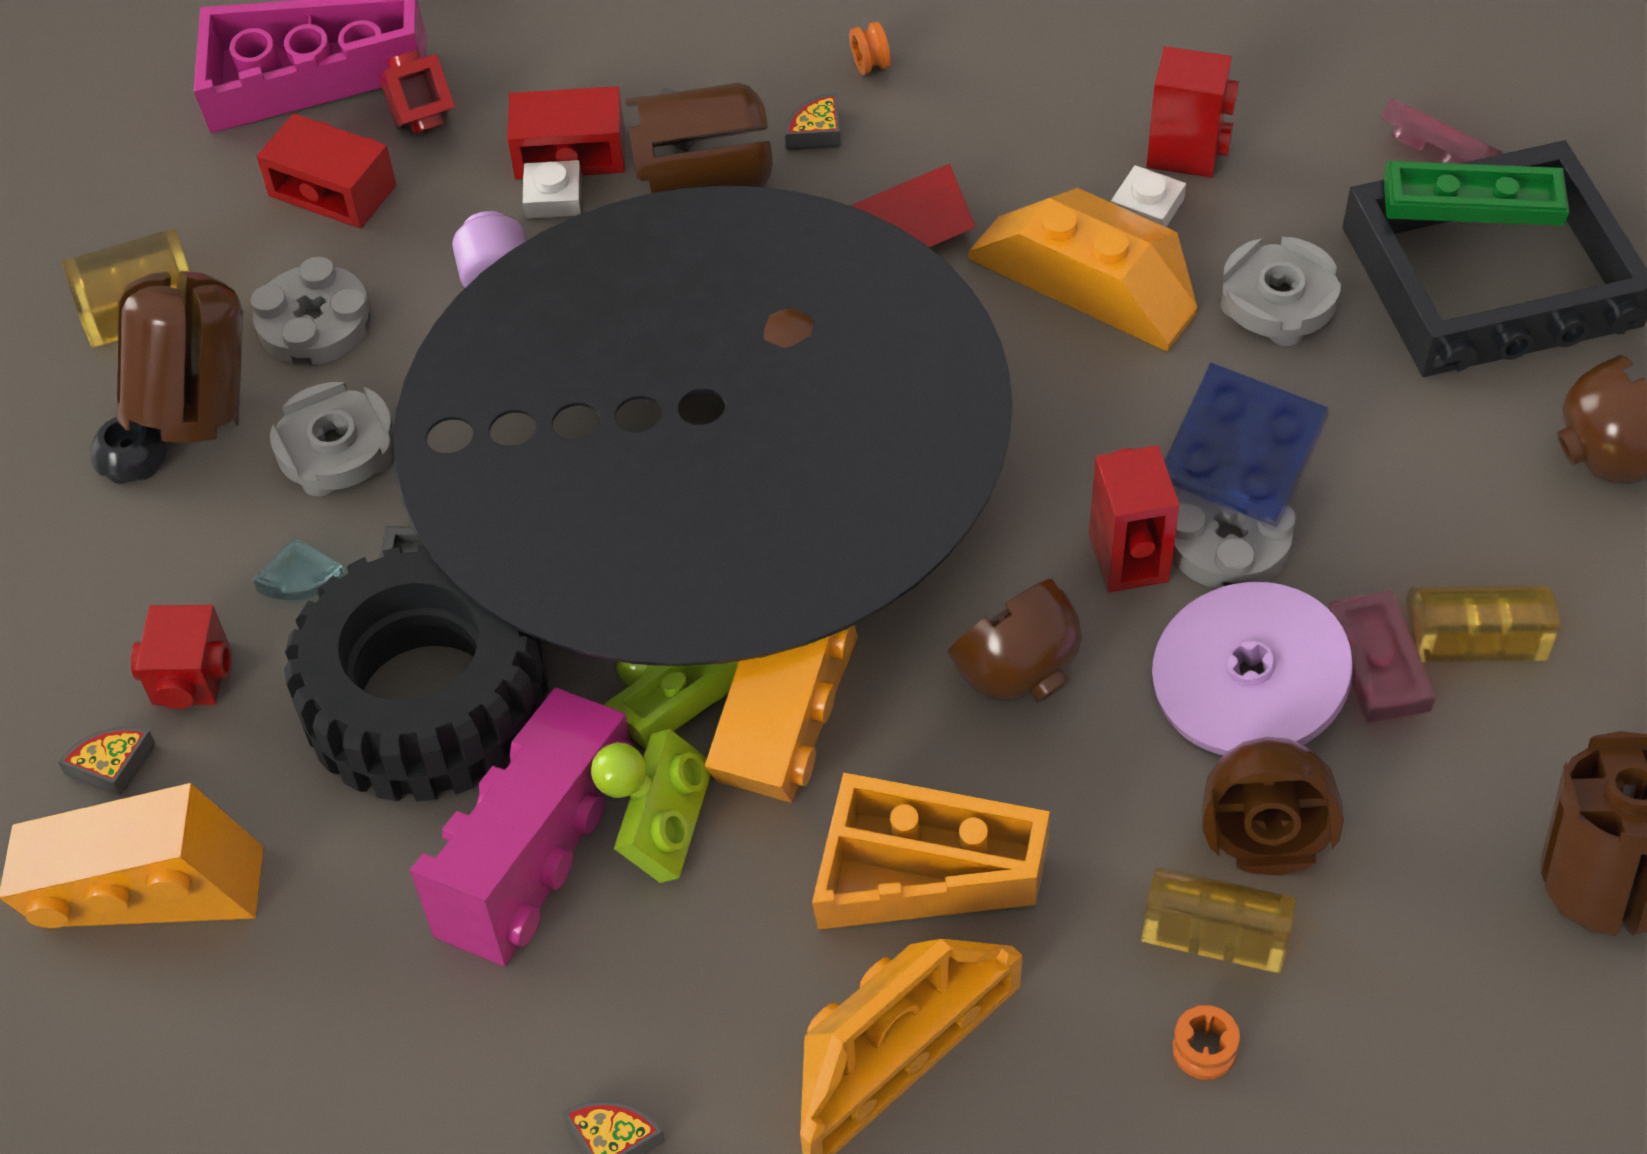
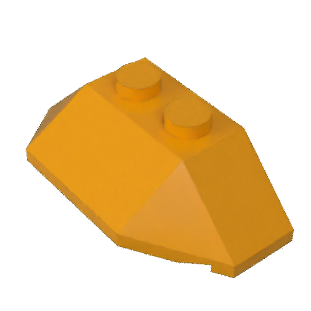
M1079 188L998 216L968 251V260L1166 352L1170 350L1197 315L1198 307L1178 233Z
M936 939L910 944L893 960L885 957L876 962L862 978L860 988L841 1005L833 1002L824 1007L811 1021L804 1040L800 1130L802 1154H836L1021 987L1023 955L1010 945L950 939Z

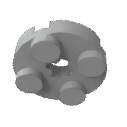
M1282 237L1280 245L1268 244L1262 246L1263 238L1249 241L1238 247L1226 261L1222 280L1220 307L1224 314L1233 318L1245 329L1269 337L1272 342L1280 346L1296 345L1302 340L1303 335L1311 334L1321 329L1334 316L1341 292V282L1339 283L1336 277L1337 266L1323 249L1303 239ZM1283 283L1291 285V290L1280 292L1272 289L1269 285L1279 287Z
M311 257L305 260L300 267L278 275L266 285L257 288L251 295L253 324L259 341L269 355L281 362L293 364L291 357H310L312 365L335 361L353 351L363 341L367 333L365 323L369 316L371 317V306L364 285L354 274L343 268L334 267L332 261L325 257ZM311 310H321L322 313L320 317L315 319L310 315L302 316Z
M327 382L304 389L291 397L281 408L284 416L278 422L277 428L273 424L270 431L271 446L281 471L290 480L301 484L307 494L321 497L330 494L334 490L357 485L374 474L387 470L394 460L392 450L394 426L386 403L376 392L363 387L365 392L363 394L359 391L347 390L344 382ZM335 429L339 435L345 434L336 441L325 442L324 433Z
M1221 468L1214 471L1210 478L1194 482L1178 494L1177 499L1180 507L1172 560L1186 576L1207 587L1220 588L1223 587L1224 582H1268L1285 567L1290 555L1296 516L1293 509L1272 489L1258 481L1246 478L1237 469ZM1219 526H1236L1241 529L1244 537L1239 538L1234 534H1230L1222 538L1217 535Z

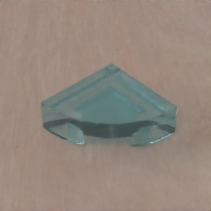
M294 537L253 578L257 592L265 596L280 600H300L318 595L317 590L333 575L339 580L345 574L340 563Z

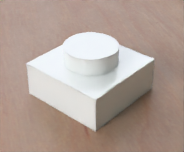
M579 160L524 163L522 204L525 219L570 217L581 214L582 174Z
M1134 165L1112 198L1111 203L1167 227L1184 201L1186 183Z

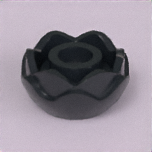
M114 417L96 432L91 444L90 454L93 467L99 475H106L114 483L124 484L152 477L157 471L158 466L166 458L165 442L161 441V429L146 427L129 421V431H127L117 421V417Z

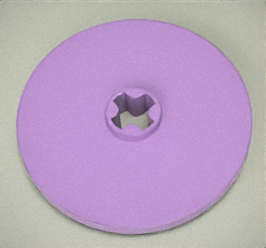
M1244 582L1212 590L1190 602L1175 615L1164 629L1156 646L1152 676L1158 703L1170 724L1193 744L1215 754L1224 755L1244 741L1262 737L1287 738L1302 745L1317 737L1335 720L1347 700L1353 677V663L1350 644L1342 625L1320 601L1307 593L1286 585L1269 582ZM1261 661L1263 662L1264 672L1260 675L1250 670L1241 676L1239 665L1245 662L1253 667Z

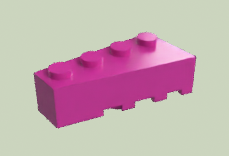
M290 0L200 7L194 94L210 133L382 88L378 76L384 70L390 69L388 59L414 50H419L421 58L427 56V33L418 0Z
M556 687L513 739L510 749L511 763L508 767L504 769L492 766L479 782V796L475 809L470 815L456 811L443 827L442 838L448 840L445 847L436 858L423 853L409 870L434 938L504 967L507 966L518 946L525 947L530 942L537 929L540 919V907L551 889L558 890L564 884L572 866V852L582 835H590L596 829L602 817L606 795L595 786L591 776V765L594 757L603 747L612 743H625L635 748V745L631 743L625 713Z

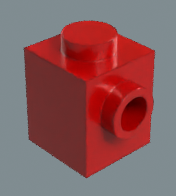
M414 50L388 59L390 69L384 70L378 78L396 128L410 125L413 134L443 125L444 121L441 114L449 112L455 108L437 54L421 58L419 50Z
M149 605L142 641L135 642L131 651V671L134 679L141 681L152 705H162L172 709H184L191 705H216L221 679H228L230 676L232 655L229 642L214 606Z

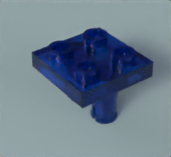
M1210 362L1164 461L1172 485L1278 527L1329 416L1328 407Z

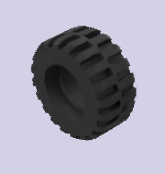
M418 545V551L403 553L401 547L382 550L384 555L382 558L367 562L366 558L363 557L347 566L348 574L339 580L333 575L317 590L319 600L316 603L308 600L295 619L298 629H293L287 640L285 654L288 663L284 668L286 684L310 747L315 749L318 760L330 773L341 775L344 784L359 792H367L370 786H373L377 798L400 801L402 794H413L416 802L437 800L436 792L454 789V793L457 795L473 789L472 781L484 774L486 775L492 766L507 768L505 757L510 753L513 739L544 702V695L548 692V673L539 639L518 631L488 613L460 591L434 563L423 545ZM444 646L461 650L473 656L468 667L456 680L439 691L413 699H388L364 691L370 678L382 665L395 656L412 649Z

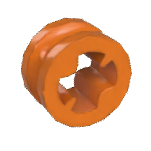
M878 21L869 23L867 30H862L859 26L850 28V47L859 73L861 75L869 74L873 66H878L880 70L890 68L891 55L889 44L881 24Z
M1197 1005L1186 1010L1177 1021L1172 1041L1173 1058L1178 1067L1187 1075L1200 1080H1214L1225 1075L1233 1067L1240 1043L1239 1027L1231 1015L1223 1009L1212 1005ZM1203 1031L1204 1038L1208 1037L1209 1032L1220 1037L1217 1053L1209 1054L1207 1046L1204 1047L1203 1053L1192 1048L1194 1032Z

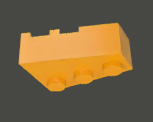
M855 625L802 647L766 657L739 661L705 763V768L716 782L792 803L798 786L805 787L811 777L816 759V748L814 746L823 724L829 719L836 691L858 639Z
M843 772L812 900L818 930L1036 905L1049 843L1050 811Z
M188 783L12 825L0 888V899L25 916L30 924L50 929L71 926L256 919L264 846L193 784Z

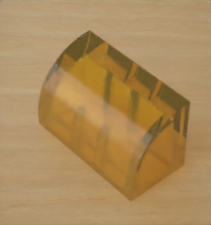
M176 228L61 261L77 312L92 348L118 340L119 297L127 284L148 274L168 271L171 276V288L177 289V279L180 271L191 272Z
M1546 585L1411 587L1406 596L1416 662L1547 661L1561 624L1555 598Z
M1156 866L1147 899L1141 942L1280 973L1291 934L1296 897Z

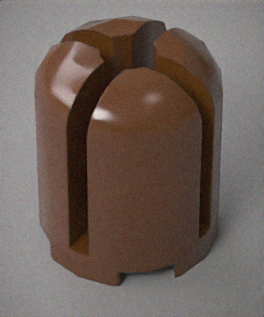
M732 83L646 97L626 98L627 107L638 106L640 126L629 127L636 176L640 181L649 180L651 193L710 186L765 187L773 167L770 141L660 157L655 156L654 147L766 130L768 124L764 104L750 86Z
M168 271L148 274L127 284L119 297L117 421L125 430L129 431V421H133L142 426L161 429V441L192 443L217 439V427L228 424L232 420L236 426L239 425L243 306L232 288L224 282L204 273L180 271L178 274L177 289L171 288V276Z
M1618 731L1593 736L1590 738L1588 748L1573 756L1568 765L1565 762L1541 856V875L1546 883V892L1560 914L1593 933L1616 936L1620 931L1622 920L1626 930L1632 936L1647 932V734Z

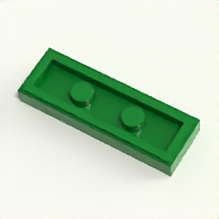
M1387 161L1383 172L1387 219L1564 226L1569 214L1563 168Z

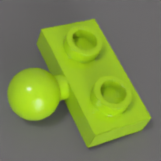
M616 661L617 674L628 687L607 701L604 706L626 714L630 737L646 749L652 733L671 729L675 732V730L707 707L721 700L730 690L739 661L694 666L642 665Z
M671 729L650 735L644 757L631 745L612 743L603 747L596 754L591 765L593 782L602 793L614 798L630 796L614 850L659 883L680 878L711 776L705 768L707 758Z

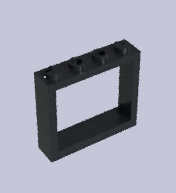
M1566 140L1458 164L1563 168L1569 207L1566 221L1605 284L1442 321L1395 234L1450 221L1387 219L1383 180L1350 187L1342 228L1422 377L1453 370L1459 372L1471 366L1501 359L1512 360L1524 354L1558 346L1569 347L1580 341L1615 333L1625 334V331L1644 327L1646 323L1647 268Z

